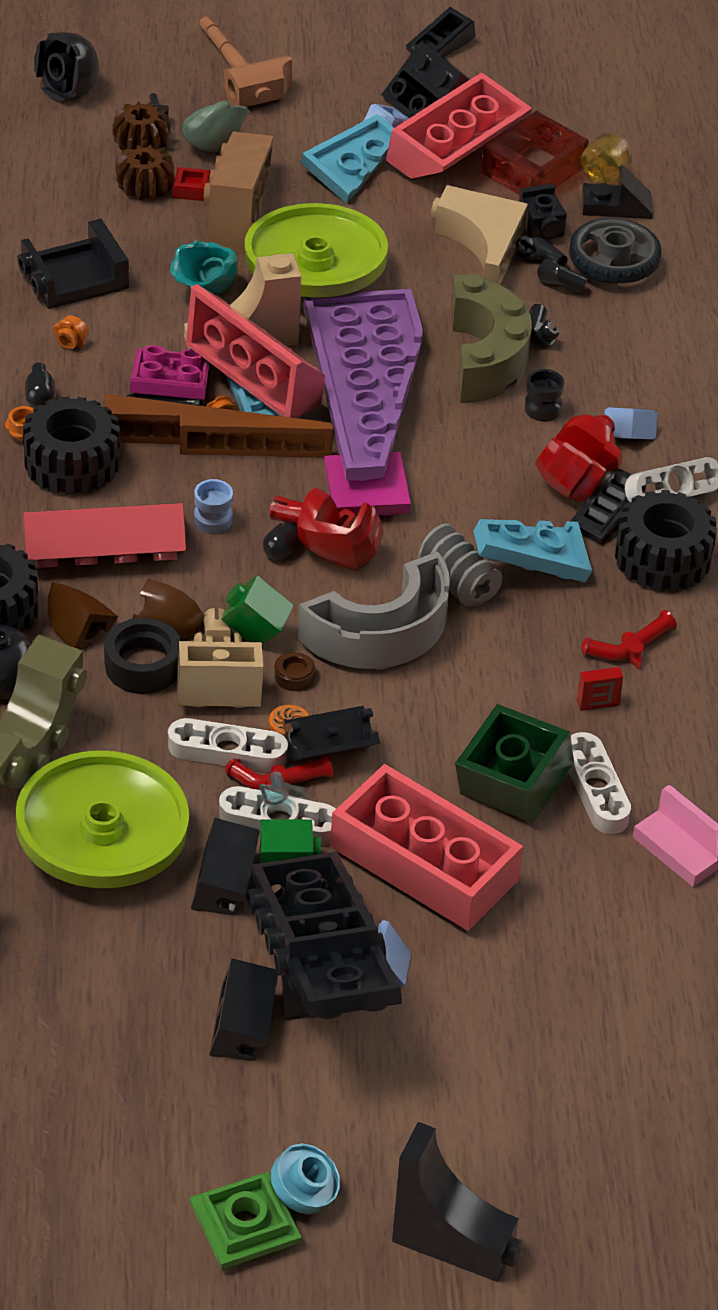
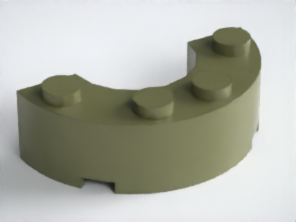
M476 273L466 275L453 274L450 307L453 331L468 333L481 339L475 343L461 344L458 371L460 403L490 399L503 394L507 385L512 382L517 384L525 374L528 365L532 330L531 316L523 301L500 284L483 279L481 275Z
M38 634L18 662V676L14 692L5 712L0 718L1 785L12 789L23 787L35 772L49 763V759L55 749H61L65 745L69 736V726L67 724L71 717L77 694L81 692L87 679V670L82 669V650Z

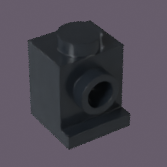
M554 184L520 188L519 202L528 204L525 226L527 235L531 238L539 237L544 239L563 237L565 235L567 213L555 194Z

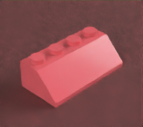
M481 72L393 128L386 161L411 179L443 172L531 114L532 107Z
M198 284L191 287L186 345L280 416L298 418L322 404L325 375L218 296Z
M183 503L24 512L22 515L25 552L28 554V559H32L35 562L36 568L59 567L58 559L74 558L75 566L97 565L98 557L114 556V563L138 562V554H153L154 561L177 560V552L186 551Z

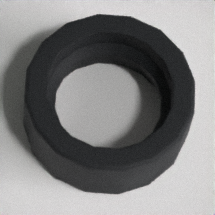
M134 618L117 624L108 633L104 642L106 675L114 685L125 691L139 694L154 693L169 687L178 676L180 636L172 626L161 620L151 618ZM136 647L155 648L166 655L163 659L150 664L131 663L120 657L125 651Z

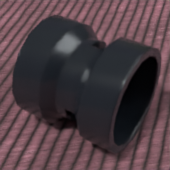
M539 369L530 373L527 378L528 394L525 397L524 411L530 418L547 422L556 419L560 415L562 399L560 397L564 390L563 377L550 369Z

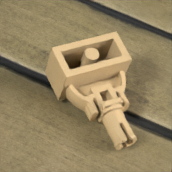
M215 608L209 609L204 613L205 642H202V633H196L193 641H179L178 706L197 708L205 706L261 707L264 667L262 642H242L239 633H234V642H231V629L228 624L221 620L225 612L224 609H218V620L215 619Z

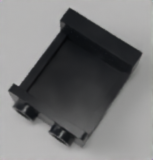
M101 218L88 221V239L38 252L29 238L21 240V254L17 256L19 269L22 275L29 277L35 296H41L48 309L129 288V259Z

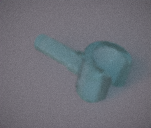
M277 771L270 775L272 785H259L264 802L268 805H278L284 802L288 795L302 798L307 795L305 787L285 783L282 774Z

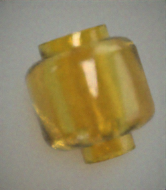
M603 133L597 136L581 155V164L584 172L597 183L611 184L617 181L620 164H623L628 169L632 162V153L628 143L622 137L612 133Z

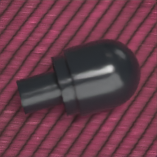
M38 362L32 365V372L25 381V397L33 408L38 405L44 406L46 401L55 399V381L51 374L47 372L46 365Z
M290 522L280 523L265 536L263 549L269 558L284 560L300 547L301 542L298 537L297 525Z

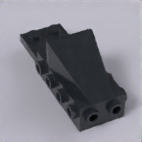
M337 852L252 864L253 889L247 890L248 909L250 915H255L259 935L265 936L268 955H274L276 972L278 976H281L283 1014L285 1018L309 1015L310 1018L333 1019L342 1013L360 1010L376 1012L385 1009L387 1006L402 1004L401 987L386 960V946L383 934L381 932L378 933V928L374 923L371 912L369 913L361 893H358L351 874H348ZM281 885V888L274 893L272 886Z

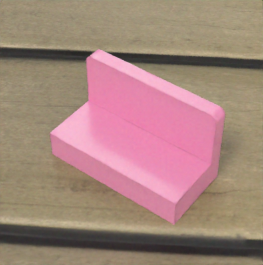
M671 785L666 786L661 790L658 811L634 826L633 838L694 887L718 870V823Z

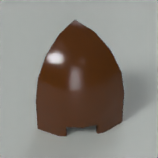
M147 579L140 593V596L145 597L143 610L139 615L134 614L132 619L151 618L161 620L173 627L180 636L181 641L194 637L196 633H200L205 628L203 612L197 603L186 593L170 585Z
M52 582L48 594V615L54 630L71 647H88L91 645L88 640L98 632L103 630L107 633L111 630L119 616L107 606L78 589Z

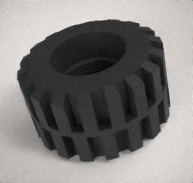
M61 397V400L51 399L46 401L44 406L38 405L33 409V413L28 414L25 418V424H23L24 466L29 478L36 480V485L41 488L48 487L50 492L57 494L61 491L66 492V495H74L75 492L85 494L90 493L93 488L100 489L105 486V482H111L115 478V472H118L120 467V426L117 417L112 415L111 409L101 407V403L98 401H87L84 397H77V399Z
M661 490V493L649 491L645 492L644 497L640 495L632 498L631 503L624 505L620 513L614 552L617 566L620 570H625V576L628 579H636L638 585L643 587L648 585L657 591L662 589L678 591L679 587L688 589L693 587L694 582L700 583L705 578V574H708L711 569L717 534V522L715 517L711 516V510L707 506H701L700 500L694 497L690 499L681 492L675 494L670 493V490Z
M7 543L6 545H0V625L15 627L25 633V629H31L35 624L34 618L38 617L39 612L36 565L32 559H28L26 552L23 550L15 551V546Z

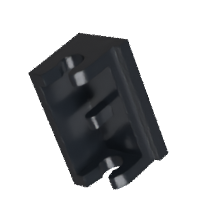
M363 705L282 721L285 737L288 742L290 762L380 744L378 732L372 731L370 718L373 717L372 709H364Z
M214 817L205 844L191 909L197 911L204 909L225 915L235 914L236 905L222 902L219 898L244 902L258 843L259 829Z
M231 958L221 985L210 1056L218 1057L222 1055L238 1060L253 1061L256 1059L257 1051L251 1048H243L239 1045L247 1044L252 1047L265 1048L269 1036L278 980L276 969Z

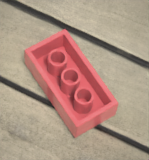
M386 764L380 767L332 812L331 848L467 931L519 881L523 845Z

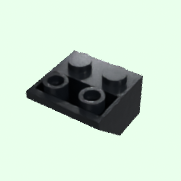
M421 41L381 95L405 116L411 118L471 78L440 53Z

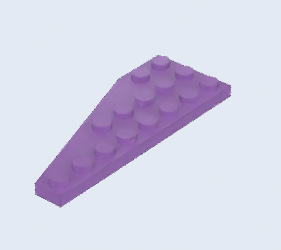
M412 290L352 292L345 295L322 298L304 297L303 307L318 369L325 375L324 394L331 422L333 423L345 480L367 481L370 479H382L385 477L423 339V328Z

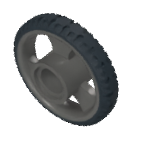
M601 218L583 224L573 233L570 240L569 254L576 268L588 277L606 283L624 284L645 279V277H648L657 269L661 259V245L651 230L637 222L621 218ZM590 239L598 242L597 256L592 258L582 249L583 244ZM634 240L637 241V242L640 243V244H639V245H634ZM632 259L641 261L637 264L631 265Z

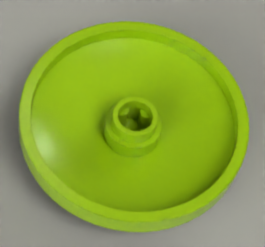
M305 203L276 209L253 223L245 237L244 257L248 269L254 274L257 257L293 253L301 274V297H334L358 291L373 283L383 273L388 260V241L382 228L371 218L358 211L332 204Z
M86 751L56 759L43 766L29 778L19 794L16 805V832L25 854L34 864L49 875L64 882L83 887L118 888L148 880L161 873L175 861L181 853L188 836L189 807L179 784L165 770L154 763L122 752Z

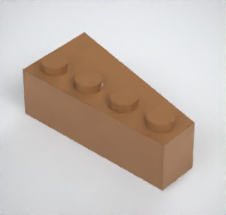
M232 131L228 143L222 144L221 156H217L215 169L211 170L209 183L206 182L204 188L203 202L204 204H209L207 242L217 243L222 247L235 250L237 254L245 255V237L249 228L255 223L256 216L260 214L262 198L265 195L271 172L273 136Z

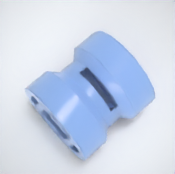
M209 479L199 483L194 490L196 505L194 524L205 533L219 534L225 532L233 523L231 508L233 504L232 487L225 481L218 479Z

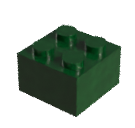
M496 704L455 762L460 794L534 823L574 764L571 733L568 730Z

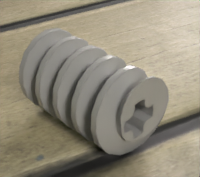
M449 523L441 524L428 533L420 546L418 558L437 551L439 552L449 571V592L457 597L461 604L466 607H477L489 601L498 592L503 578L501 571L494 569L490 561L484 560V557L479 556V552L475 551L474 546L465 541L464 536L456 532L452 525Z

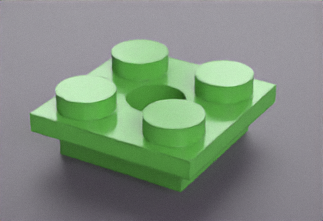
M269 1171L190 1197V1205L221 1270L238 1266L243 1262L276 1251H282L302 1241V1237L286 1205L275 1193ZM241 1211H249L257 1215V1217L250 1221H242L234 1215Z

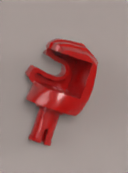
M587 414L572 417L562 427L556 437L551 439L536 459L535 465L543 479L568 499L579 502L586 500L600 485L605 474L619 468L622 464V451L615 445V438L613 436L615 431L614 421L609 416L603 414L596 417Z
M316 487L308 492L304 502L282 496L274 497V502L279 504L271 503V520L290 522L297 525L300 542L319 558L356 571L367 565L377 555L384 532L375 507L370 506L368 503H363L356 516L355 513L346 508L338 512L332 497Z

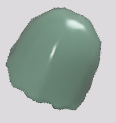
M226 100L217 102L214 105L201 108L188 116L182 125V134L185 140L197 149L216 154L221 151L223 143H228L232 131L239 132L250 111L245 106H230Z

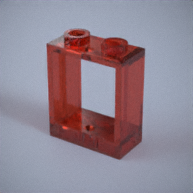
M535 111L483 145L481 173L519 195L520 188L551 183L556 188L586 168L589 139ZM536 146L555 158L543 166H539L521 156V154Z

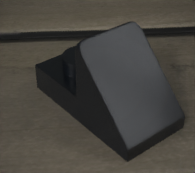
M620 164L618 185L583 183L582 215L652 219V194L623 164Z

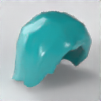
M194 241L190 244L181 245L174 252L176 256L171 262L170 273L180 284H184L189 288L198 284L214 295H219L228 290L235 281L238 273V255L231 248L222 247L214 242Z

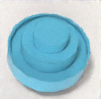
M301 1143L291 1145L275 1159L271 1169V1183L276 1195L286 1206L299 1213L313 1214L321 1212L336 1198L340 1189V1175L335 1163L324 1151L313 1145Z

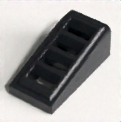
M449 7L406 45V49L412 53L418 44L423 41L445 57L476 37L475 23L462 13ZM432 41H435V42H437V43H439V44H438V45H435V44L432 43Z
M617 468L604 478L570 521L578 522L582 535L602 544L618 529L620 513L624 505L630 503L626 497L625 484L632 474ZM643 485L642 492L645 493L646 485ZM592 517V518H594V519H596V520H598V521H600V522H602V523H604V524H603V525H600V524H598V523H596V522L590 520V518Z

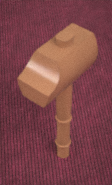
M205 16L201 18L199 25L204 30L206 37L212 40L219 49V53L224 56L227 63L231 66L230 69L224 70V90L233 106L248 107L283 99L284 94L292 89L291 57L283 56L249 64L210 17Z

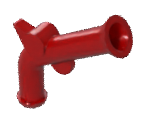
M661 610L657 619L637 633L624 632L621 637V644L612 645L593 640L592 637H587L581 644V651L585 656L591 655L610 661L627 659L640 670L644 646L664 632L676 630L677 622L669 611Z
M327 754L320 760L288 769L283 765H275L271 768V773L265 775L255 773L242 764L240 759L230 760L225 768L228 777L235 778L248 788L281 795L285 794V786L322 776L333 778V768Z

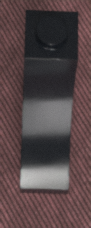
M417 1122L399 1158L392 1242L498 1282L506 1265L514 1267L522 1248L523 1240L516 1238L519 1218L492 1206L468 1189L455 1176L443 1159L437 1144L436 1128Z

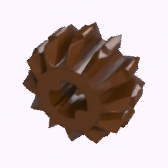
M138 101L136 105L125 104L123 109L116 110L114 124H112V135L114 136V142L118 143L120 150H135L137 145L142 148L152 145V148L155 150L167 146L170 121L169 115L164 113L163 107H154L152 102L141 104Z
M137 145L135 150L125 149L124 154L118 157L116 163L118 188L125 190L126 196L136 195L139 200L143 197H149L153 200L155 195H166V191L172 188L174 182L172 156L165 154L162 148L153 149L152 145H149L147 148Z

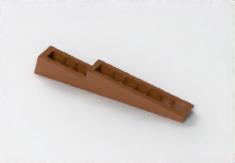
M105 394L104 407L111 409L112 415H115L119 421L120 443L180 444V454L321 458L332 455L333 423Z

